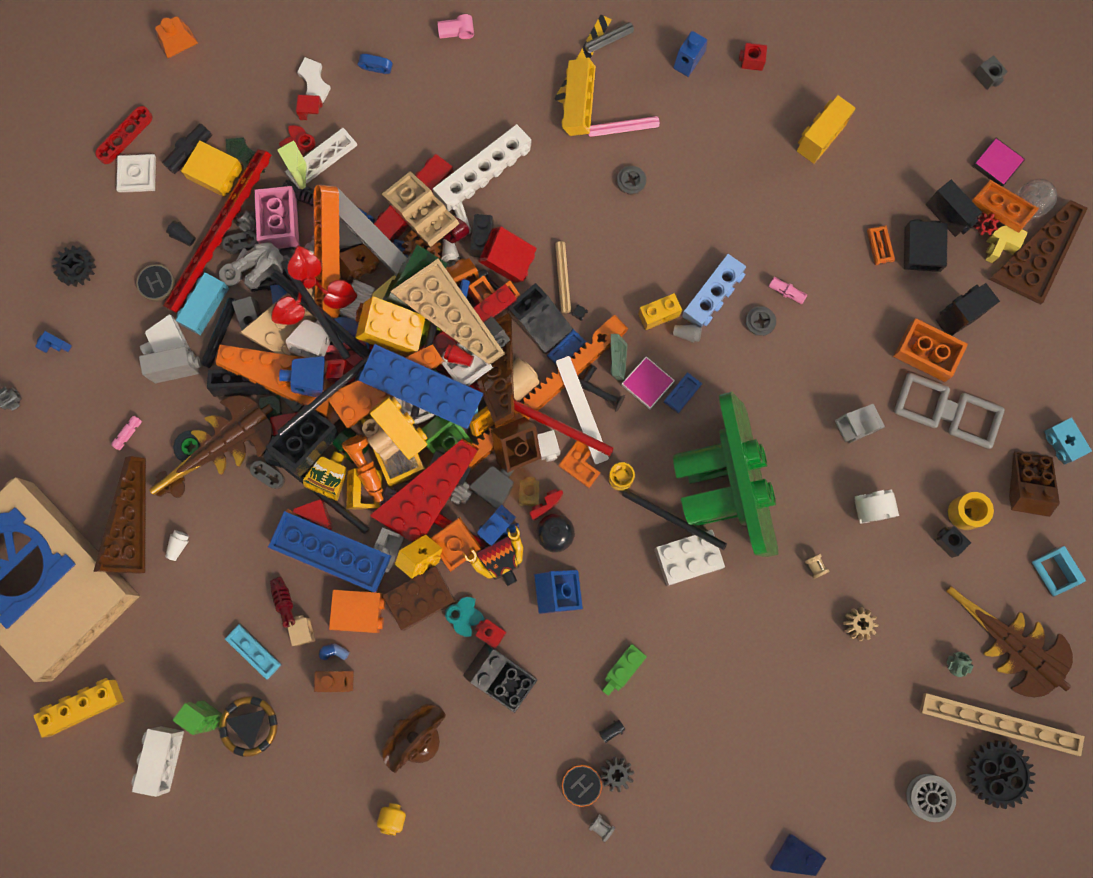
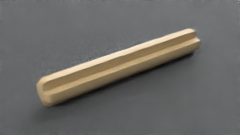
M559 241L555 243L560 309L561 313H570L566 246L564 241Z

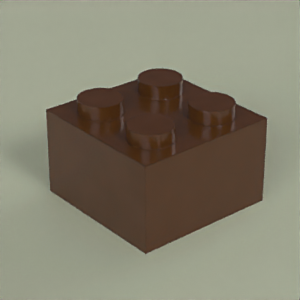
M526 417L491 430L497 464L507 473L541 459L536 425Z

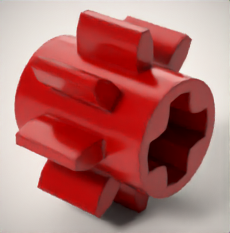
M982 212V216L977 218L979 221L974 228L980 229V235H983L985 232L991 235L992 231L998 230L996 223L1000 220L994 218V213L991 212L989 215H986V213ZM985 222H990L988 226L983 225Z

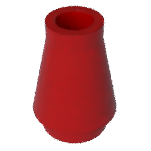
M449 344L445 351L444 359L448 360L447 362L471 367L474 356L455 344Z

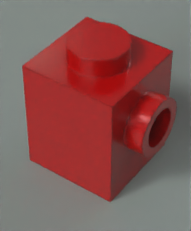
M488 619L485 621L481 620L475 628L477 631L475 636L494 649L498 647L507 633Z

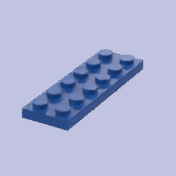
M374 344L358 380L468 429L484 394L377 344Z
M285 511L268 548L376 593L392 557Z

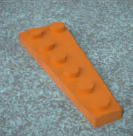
M433 344L405 357L432 370L445 362ZM356 381L339 389L328 398V401L349 429L368 416L370 410L385 397L393 398L394 396L361 381Z

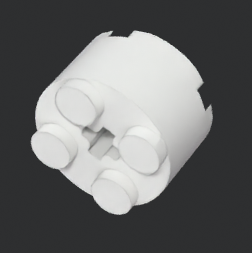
M892 489L854 497L860 524L899 516Z

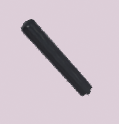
M229 297L225 303L200 362L204 367L210 368L213 364L219 345H221L235 312L232 304L233 301H236L234 298Z

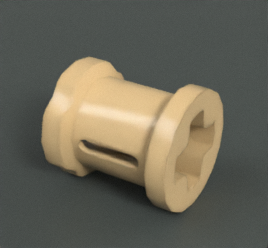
M821 554L804 561L805 564L809 565L813 573V579L830 572L829 569L825 568L821 560Z

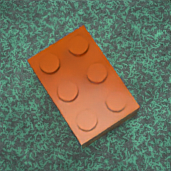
M915 318L908 325L893 357L946 382L953 377L968 344Z

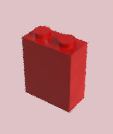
M500 226L492 228L478 262L513 283L523 282L528 276V269L535 259L537 248Z

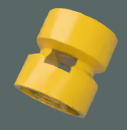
M625 462L615 464L608 476L610 486L618 491L627 490L633 483L635 472L633 467Z

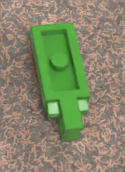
M631 644L608 672L605 678L608 683L602 691L609 696L614 689L619 691L621 687L623 688L647 656Z

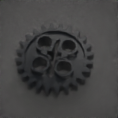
M995 740L994 744L988 741L987 747L979 745L981 752L974 750L976 758L969 757L973 765H967L969 769H972V772L966 774V776L973 779L968 782L969 785L975 786L972 792L979 793L978 799H985V804H992L995 808L1001 806V808L1007 809V804L1015 808V802L1023 804L1021 797L1028 799L1029 797L1025 792H1033L1029 784H1035L1030 779V776L1036 774L1029 771L1034 765L1026 763L1030 757L1022 756L1024 750H1016L1017 745L1011 744L1009 746V742L1003 741L1002 744L998 740ZM1008 756L1010 762L1008 766H1005L1004 759ZM989 762L991 768L989 772H986L985 764ZM1015 768H1017V771H1016V772H1013V773L1010 772V771L1014 770ZM997 775H1000V777H1001V778H999V777H991V778L987 779L986 781L984 780V778H985V777H988V776H997ZM1015 776L1017 783L1015 786H1012L1011 779ZM996 782L998 789L993 793L992 785Z

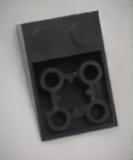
M536 283L507 307L512 319L545 354L573 330L548 295Z
M485 643L463 674L471 684L514 713L537 682L535 677L487 643Z

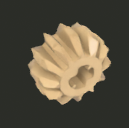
M859 607L858 611L854 608L851 609V614L845 615L849 621H844L843 625L849 626V628L845 629V632H851V639L857 637L858 641H863V638L870 640V634H876V631L872 628L879 625L873 623V620H876L877 617H870L871 610L864 612V608ZM857 622L864 623V627L858 626Z

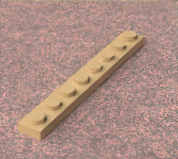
M923 694L920 713L1076 756H1081L1085 736L935 695Z

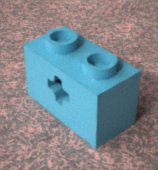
M1072 417L1044 431L1047 441L1054 447L1057 458L1063 464L1070 463L1092 452Z

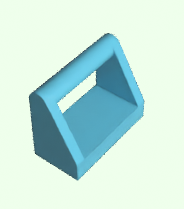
M1065 546L1057 547L1032 561L1033 566L1052 597L1086 581ZM1051 557H1054L1068 580L1067 584L1058 589L1041 563Z

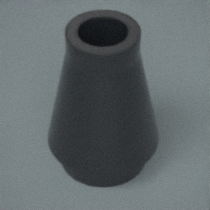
M173 221L166 230L169 237L189 247L196 240V237L181 222Z

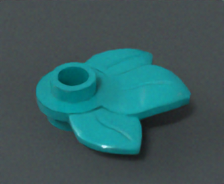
M464 597L457 604L450 605L446 609L445 617L449 623L453 624L455 631L459 635L471 637V626L477 625L481 620H484L483 614L474 608L475 598ZM455 610L459 612L457 618L452 617V612Z

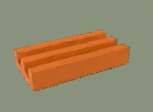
M887 225L869 228L867 234L875 265L894 262L895 257ZM879 231H882V234H883V238H884V242H885V246H886V250H887V254H888V257H887V258H886V256H885V252H884V248H883L884 246H883V242H882V240H881V236H880V232H879Z

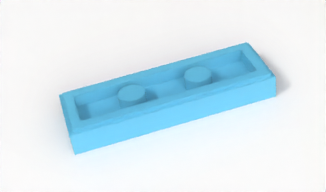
M238 624L225 638L266 680L282 665L241 624Z

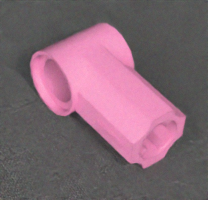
M468 14L460 15L454 20L437 21L440 39L457 36L461 39H470L474 36L472 16Z

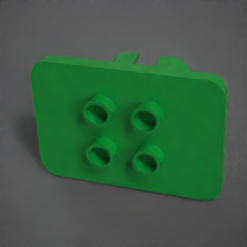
M733 392L719 394L725 428L719 430L721 443L674 454L673 463L676 478L688 476L689 484L729 476L731 487L682 497L681 502L685 518L689 525L695 524V526L738 518L740 524L748 528L751 545L756 556L770 557L778 555V545L769 509L770 506L776 505V498L772 483H767L766 479H762L760 468L768 466L764 447L758 443L757 439H753L744 403Z

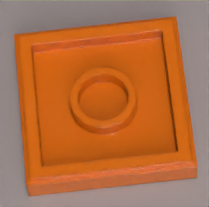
M460 517L431 537L435 543L443 548L440 557L450 572L466 561L463 553L466 556L472 554L470 548L476 553L482 550V547Z

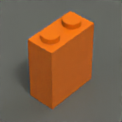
M333 590L329 630L380 633V629H383L384 625L381 611L385 609L386 604L383 594Z

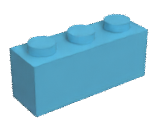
M204 273L197 280L194 291L188 295L185 306L178 311L176 321L181 326L201 336L229 287L217 278Z

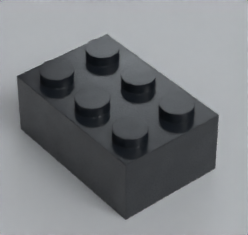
M987 283L980 287L977 284L964 295L954 299L952 303L939 312L941 316L936 321L945 333L953 336L998 304L1000 300Z
M313 411L283 437L278 433L266 448L272 458L300 478L334 441L338 433L335 425L316 411Z

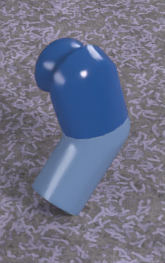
M334 643L323 646L320 649L319 657L322 660H327L329 657L336 655L345 661L350 652Z

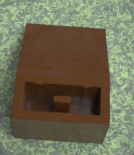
M1014 451L1009 492L1012 511L1047 517L1053 514L1060 504L1053 457Z

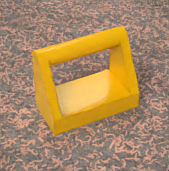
M358 468L348 470L346 509H378L381 506V501H374V504L361 503V480L357 477ZM376 470L382 487V471Z

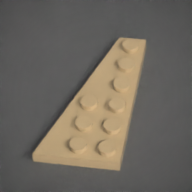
M439 259L390 291L488 365L505 354Z
M315 287L307 289L315 301ZM286 293V294L283 295L281 298H283V297H285V296H291V295L288 294V293ZM276 301L264 313L252 321L251 324L239 332L272 353L295 356L296 354L289 352L286 339L304 320L315 322L316 317L305 309L304 317L300 322L292 325L276 324L271 318L272 310L277 303Z

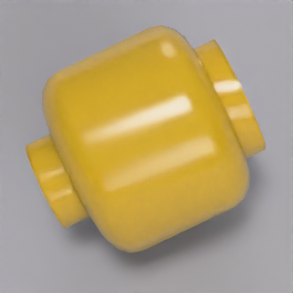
M389 803L388 807L381 808L377 820V827L380 829V833L396 836V833L402 831L406 813L400 810V805Z

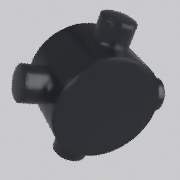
M576 305L572 316L582 321L588 310H585L580 305Z

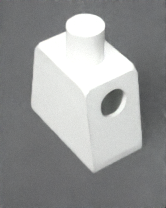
M171 315L166 316L145 332L149 342L140 346L144 355L183 346L190 350L178 322Z
M304 320L286 339L289 352L304 358L324 357L331 342V339L318 320L316 323Z

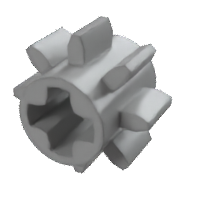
M466 482L464 485L458 483L451 494L453 496L451 501L457 505L461 502L466 504L473 493L469 490L470 485Z

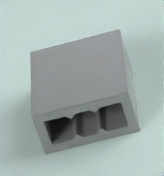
M185 346L139 356L142 375L155 384L200 374L199 367H201L199 357Z

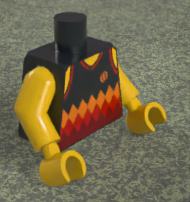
M515 526L516 532L510 533L509 528H507L508 537L477 553L470 548L472 554L466 556L463 553L464 558L470 562L477 573L488 579L494 578L497 580L503 577L507 586L516 583L517 579L513 571L519 568L518 564L523 559V545L518 527Z

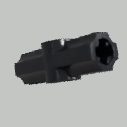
M199 123L187 137H181L177 140L175 149L162 161L163 165L169 171L176 174L187 162L198 142L206 143L212 137L211 132Z

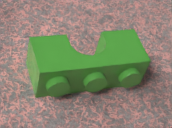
M204 700L197 701L196 704L188 702L183 705L173 721L190 734L195 735L215 730L219 725V718L222 713Z

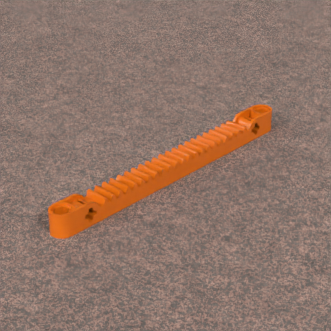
M616 315L612 316L594 332L592 344L586 342L585 349L580 347L579 354L574 353V359L571 358L577 376L611 347V334H619L622 337L628 331V327ZM598 338L601 339V340L604 338V339H605V342H602V341H601V342L599 343V342H598ZM557 368V374L551 373L552 379L546 378V384L540 383L541 389L535 387V394L530 392L529 399L524 397L523 403L539 411L562 391L565 385L559 369ZM514 410V418L499 426L495 424V428L526 417L528 420L530 418ZM489 428V435L483 433L484 440L477 439L478 445L472 443L479 450L469 465L472 467L471 471L494 451L491 435L492 428Z

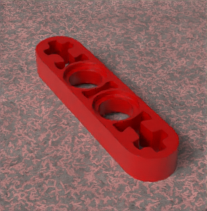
M144 106L137 107L97 148L95 154L101 163H112L150 124L153 117L148 108ZM129 125L135 126L132 132H126V128ZM122 138L120 145H114L115 139ZM105 152L108 154V156L105 157L102 154Z

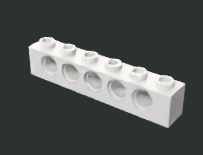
M516 124L433 188V195L444 204L446 210L457 209L464 199L471 198L477 189L485 187L493 177H498L503 172V169L507 166H512L521 155L525 156L531 149L530 137ZM481 168H486L487 170H486V171H481L480 169H481ZM466 179H473L474 181L467 182ZM457 189L459 192L454 193L452 190Z

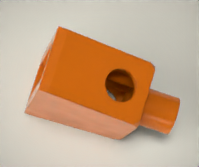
M178 16L172 19L163 18L161 24L155 27L158 41L167 58L198 44L191 29Z

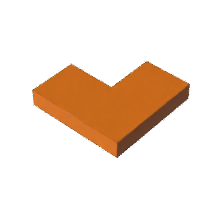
M579 441L575 442L558 465L587 488L592 486L601 473L586 462L591 452L587 445Z

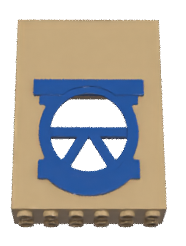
M15 477L5 484V488L0 491V533L4 534L9 561L0 559V581L37 546L43 556V572L38 583L27 593L13 597L0 594V645L34 682L53 681L129 608L140 595L119 573L93 572L99 552L34 483ZM13 532H20L31 538V541L17 554L12 535Z

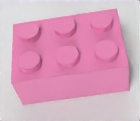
M293 187L255 190L258 243L269 242L278 249L299 246L297 198Z

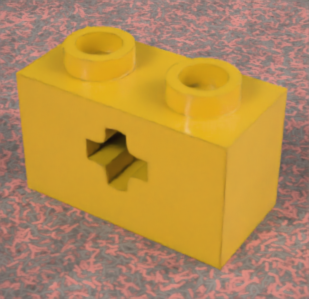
M674 293L640 307L638 315L645 330L680 317L682 308Z
M424 535L399 550L395 565L412 579L418 574H423L429 567L436 566L441 559L440 555L443 548L427 535Z

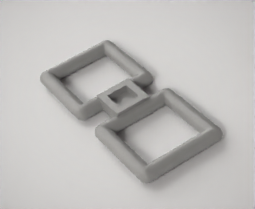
M907 373L894 409L895 414L931 428H937L940 419L951 423L948 431L950 435L987 449L993 447L1005 412L1003 407L967 393L960 395L958 403L947 399L950 392L948 386L913 373ZM912 381L941 392L932 419L903 409ZM967 402L995 412L987 440L958 429Z

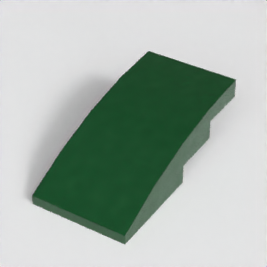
M414 245L407 261L402 263L395 280L391 281L383 300L416 312L390 291L437 259L441 261L445 269L448 263L421 246Z

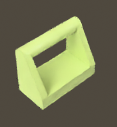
M292 141L277 151L299 188L304 189L306 187L307 164L296 143Z

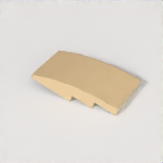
M411 171L382 193L387 202L430 247L459 224L458 220L446 210L444 204Z

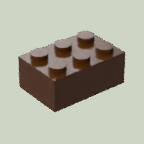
M436 566L383 595L402 631L456 603Z

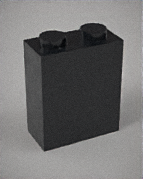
M952 179L938 189L926 203V206L942 223H948V230L954 237L960 233L963 235L967 233L979 221L977 217L982 213Z
M921 219L909 221L904 228V270L941 272L947 267L948 223H941V221L937 220L922 222Z

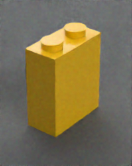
M199 141L181 172L188 180L225 197L231 191L236 177L240 176L242 165L238 159Z

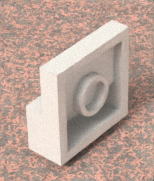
M457 343L458 347L474 356L471 367L447 362L448 360L444 359L445 352L442 354V358L445 361L442 365L451 377L467 386L493 368L491 364L485 363L460 343Z

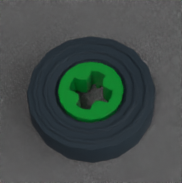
M193 430L184 431L175 439L173 445L174 453L177 459L182 462L201 447L198 439L191 434ZM191 442H192V444L195 445L196 447L193 448L192 451L190 452V450L187 449V447L190 446V444H191Z

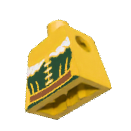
M334 452L330 460L320 457L304 477V487L338 501L346 476V467L341 465L344 456L341 453Z

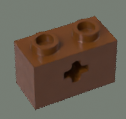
M365 244L339 253L340 274L347 282L357 280L367 273L372 274L378 269L380 260Z

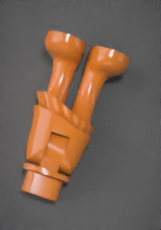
M362 435L351 437L342 443V447L357 465V477L360 478L366 492L373 497L375 502H380L384 500L381 494L383 488L381 487L376 467H374L373 461L367 463L362 453V449L369 443L367 441L368 438L362 437Z

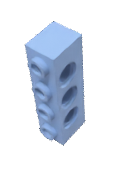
M727 254L684 310L682 317L693 325L697 324L698 327L705 325L707 327L713 319L711 314L714 311L718 312L724 304L722 302L724 297L729 298L735 290L734 284L736 282L740 283L746 274L743 272L746 266ZM722 276L730 277L731 281H724ZM711 290L719 291L720 295H713ZM706 304L709 310L701 309L700 305Z

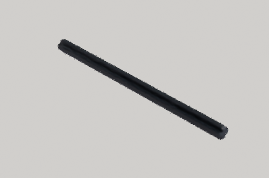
M274 270L270 278L297 300L299 291L296 286L278 270ZM301 297L300 304L315 316L304 298ZM319 307L337 336L362 359L370 355L371 351Z

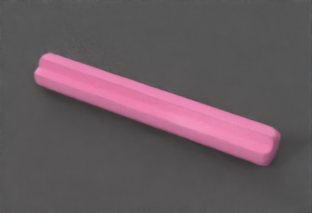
M654 116L591 125L589 136L659 127V118Z

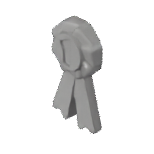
M245 248L242 249L236 261L248 252ZM249 262L239 270H235L231 264H225L219 271L220 281L224 282L227 286H236L242 280V272L255 266V262Z

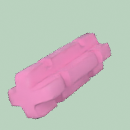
M132 416L129 424L123 427L117 435L118 438H115L111 443L112 447L121 450L124 442L129 440L136 431L135 428H138L142 421L136 416Z

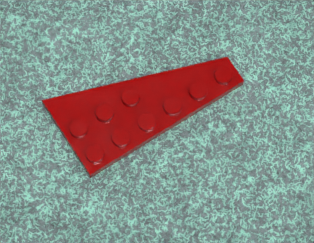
M462 438L370 516L411 542L427 535L479 448Z

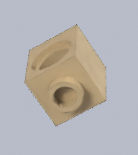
M303 615L294 617L296 623L292 626L291 622H289L290 627H288L292 646L314 642L315 637L310 618H304Z

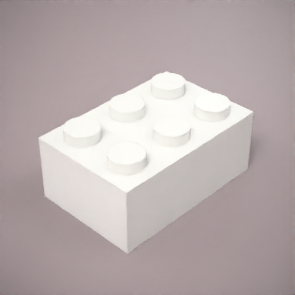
M713 530L706 531L715 537ZM696 535L658 546L654 549L666 586L725 568L719 548Z
M162 726L147 729L142 738V744H144L142 752L137 758V773L132 778V792L155 797L170 792L184 731Z

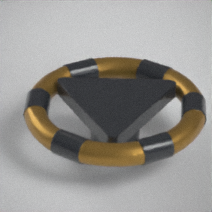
M254 696L242 697L233 701L225 708L219 721V734L223 744L233 754L243 757L255 756L264 752L275 739L278 728L277 717L273 708L263 699ZM244 704H252L263 709L262 711L229 718L231 713ZM265 713H267L270 725L269 734L260 745L254 748ZM227 723L250 749L236 746L231 742L228 737Z

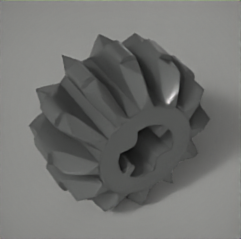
M613 757L614 764H611L607 759L605 762L609 767L601 766V770L607 773L600 775L601 779L608 778L603 782L604 787L611 783L609 787L611 792L617 786V791L620 793L621 785L627 790L629 787L625 782L633 783L634 781L628 777L633 775L634 771H626L631 767V764L627 763L623 766L624 758H621L620 762L617 763V758ZM616 769H619L620 773L622 772L618 780L612 777Z

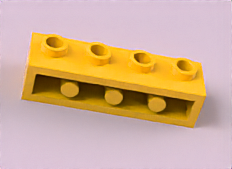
M590 58L569 60L568 68L566 69L567 85H565L566 96L563 103L564 118L561 124L569 136L590 134L596 68Z
M108 678L97 681L96 686L93 688L85 687L77 691L78 695L63 697L54 706L49 704L40 708V712L33 716L41 737H50L125 702L117 681L108 680Z

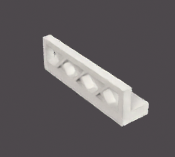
M344 128L303 157L307 164L306 184L357 146L355 140ZM287 169L285 173L288 176L289 180L293 182L298 187V189H300L296 181L294 180L293 176L291 175L290 171Z

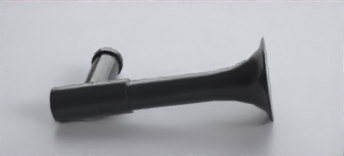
M590 364L583 378L578 377L581 387L610 402L614 406L615 412H617L623 403L625 395L620 397L614 396L591 384L589 380L597 368Z

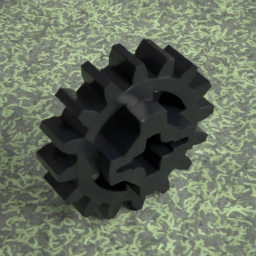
M72 246L71 250L65 247V252L59 251L60 257L54 258L57 264L52 265L56 269L53 273L58 277V280L62 283L64 282L67 286L72 284L74 287H77L78 282L84 285V280L90 281L91 279L88 276L95 274L92 269L96 268V265L92 263L95 259L91 256L90 252L82 247L77 249L75 246Z

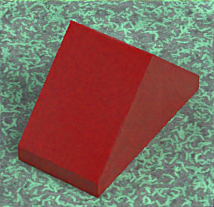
M321 499L293 510L295 514L329 530L333 528L325 502Z

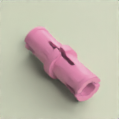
M775 276L768 286L783 294V297H788L801 305L807 297L806 293L793 287V284H787Z

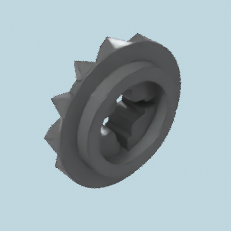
M627 166L617 176L618 187H620L623 193L626 192L630 195L638 194L646 185V175L639 167ZM629 177H631V179H636L634 183L635 186L632 185V183H627Z
M755 307L748 313L746 325L749 328V332H753L756 336H765L774 330L776 317L767 307ZM759 316L762 320L766 321L764 322L763 327L760 326V323H755L756 321H758Z

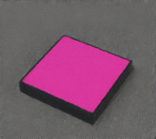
M996 137L972 166L1003 187L1025 161V158Z

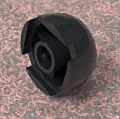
M561 514L545 516L539 522L536 530L540 545L552 553L562 552L567 549L575 537V529L572 522Z

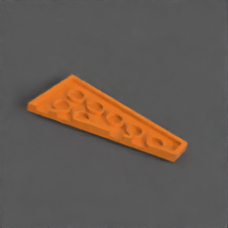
M219 345L216 359L217 366L236 375L246 377L249 381L255 384L258 383L266 389L304 406L309 405L316 399V397L291 392V382L279 381L280 369L292 370V360L304 357ZM325 361L323 392L333 385L325 379L328 361ZM328 399L315 409V411L326 418L329 407Z

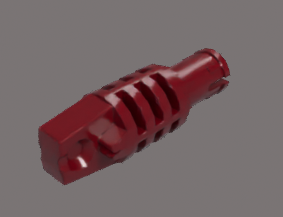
M280 576L270 581L271 595L275 609L281 616L282 625L287 628L290 627L289 621L292 626L296 622L292 613L293 603L289 589Z

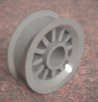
M932 774L919 775L910 782L907 788L906 799L909 808L915 815L924 820L941 822L950 817L955 809V791L948 781ZM933 793L934 801L929 803L928 795Z

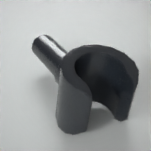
M485 269L478 271L479 278L485 276L495 290L500 288L491 280Z

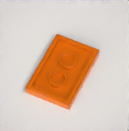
M989 180L972 200L981 211L988 215L991 212L994 213V218L999 219V222L1020 233L1039 209L1037 206L992 180Z

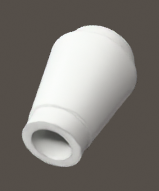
M443 239L441 260L448 263V267H451L460 259L455 243H450Z
M174 530L173 534H170L165 557L176 561L188 544L189 535Z

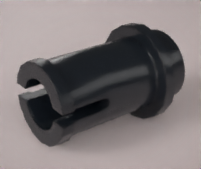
M614 720L613 724L599 732L605 743L620 733L622 735L623 731L626 730L620 720Z

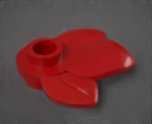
M295 125L288 126L290 137L279 143L280 147H283L294 141L302 156L306 152L313 150L316 145L312 135L306 134L304 128Z

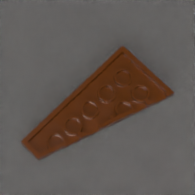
M1070 200L989 280L1041 305L1052 286L1088 208Z
M509 313L496 320L510 339L509 342L501 347L505 354L491 363L493 368L477 379L479 388L484 393V400L496 426L514 418L512 317Z
M125 457L93 572L145 573L146 458Z

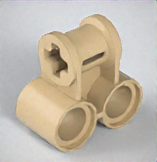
M369 419L363 424L362 430L368 438L367 441L385 461L400 450L375 419Z

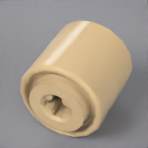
M516 358L513 361L514 400L520 402L539 385V380L536 372L526 361Z

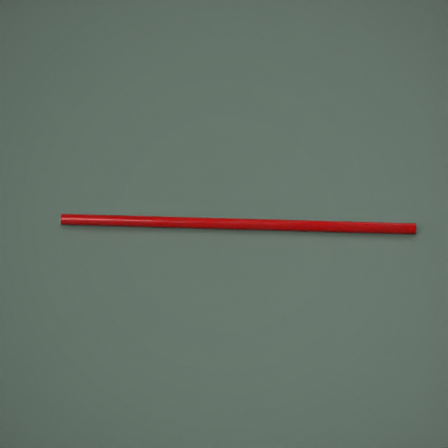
M442 364L435 368L438 373L452 378ZM477 381L469 385V387L481 392ZM514 400L515 411L601 453L611 456L614 447Z

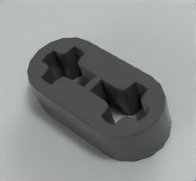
M251 231L226 236L222 241L223 248L230 254L241 253L243 248L249 251L254 247V244H259L256 234ZM249 237L253 239L251 244L247 243ZM231 241L235 243L233 248L229 247Z
M256 461L251 464V475L267 486L279 489L284 485L285 478L277 470L262 461ZM263 465L262 469L266 472V474H257V470H255L256 467H261ZM269 476H278L279 483L272 485L273 481L269 479Z

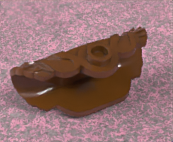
M425 704L413 711L407 719H400L394 724L393 735L387 739L381 754L386 766L392 772L396 773L407 761L423 763L435 756L440 744L437 728L441 721L445 719V712L435 705ZM416 732L418 734L417 738L410 743L408 741L409 734Z

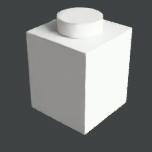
M554 430L538 434L541 460L546 459L547 462L556 460L557 456L560 455V449Z

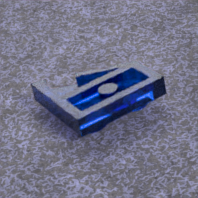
M789 834L770 868L774 871L816 876L826 857L792 834Z

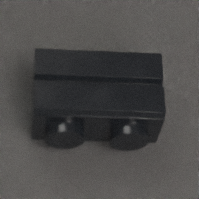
M474 214L470 246L472 257L480 258L494 225L493 216Z

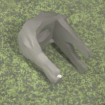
M266 242L254 244L252 249L237 261L232 262L231 265L235 270H239L245 264L255 262V268L245 276L244 282L248 288L254 289L258 288L263 280L270 277L274 270H278L283 274L284 268L281 263L284 260L278 248L272 243Z

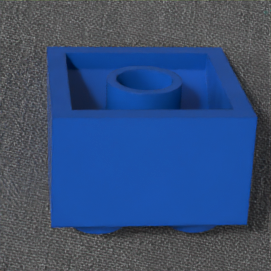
M578 570L550 571L534 574L539 614L583 609Z

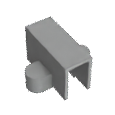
M874 404L849 412L835 420L845 442L848 441L849 444L885 427Z

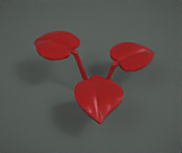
M297 246L287 266L291 277L301 280L307 289L317 285L325 293L323 298L324 304L330 308H344L355 301L357 293L347 281H332L328 285L327 290H325L319 281L315 279L320 274L322 268L319 259L306 248ZM298 292L296 301L291 296H285L277 301L271 314L274 323L292 325L303 319L305 309L299 304L302 297L300 292Z

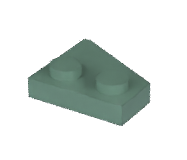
M611 334V374L616 380L625 381L628 344L619 334Z

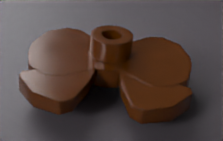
M166 471L157 474V480L154 485L168 476ZM184 476L163 488L156 495L162 497L166 493H171L175 498L182 497L185 492Z

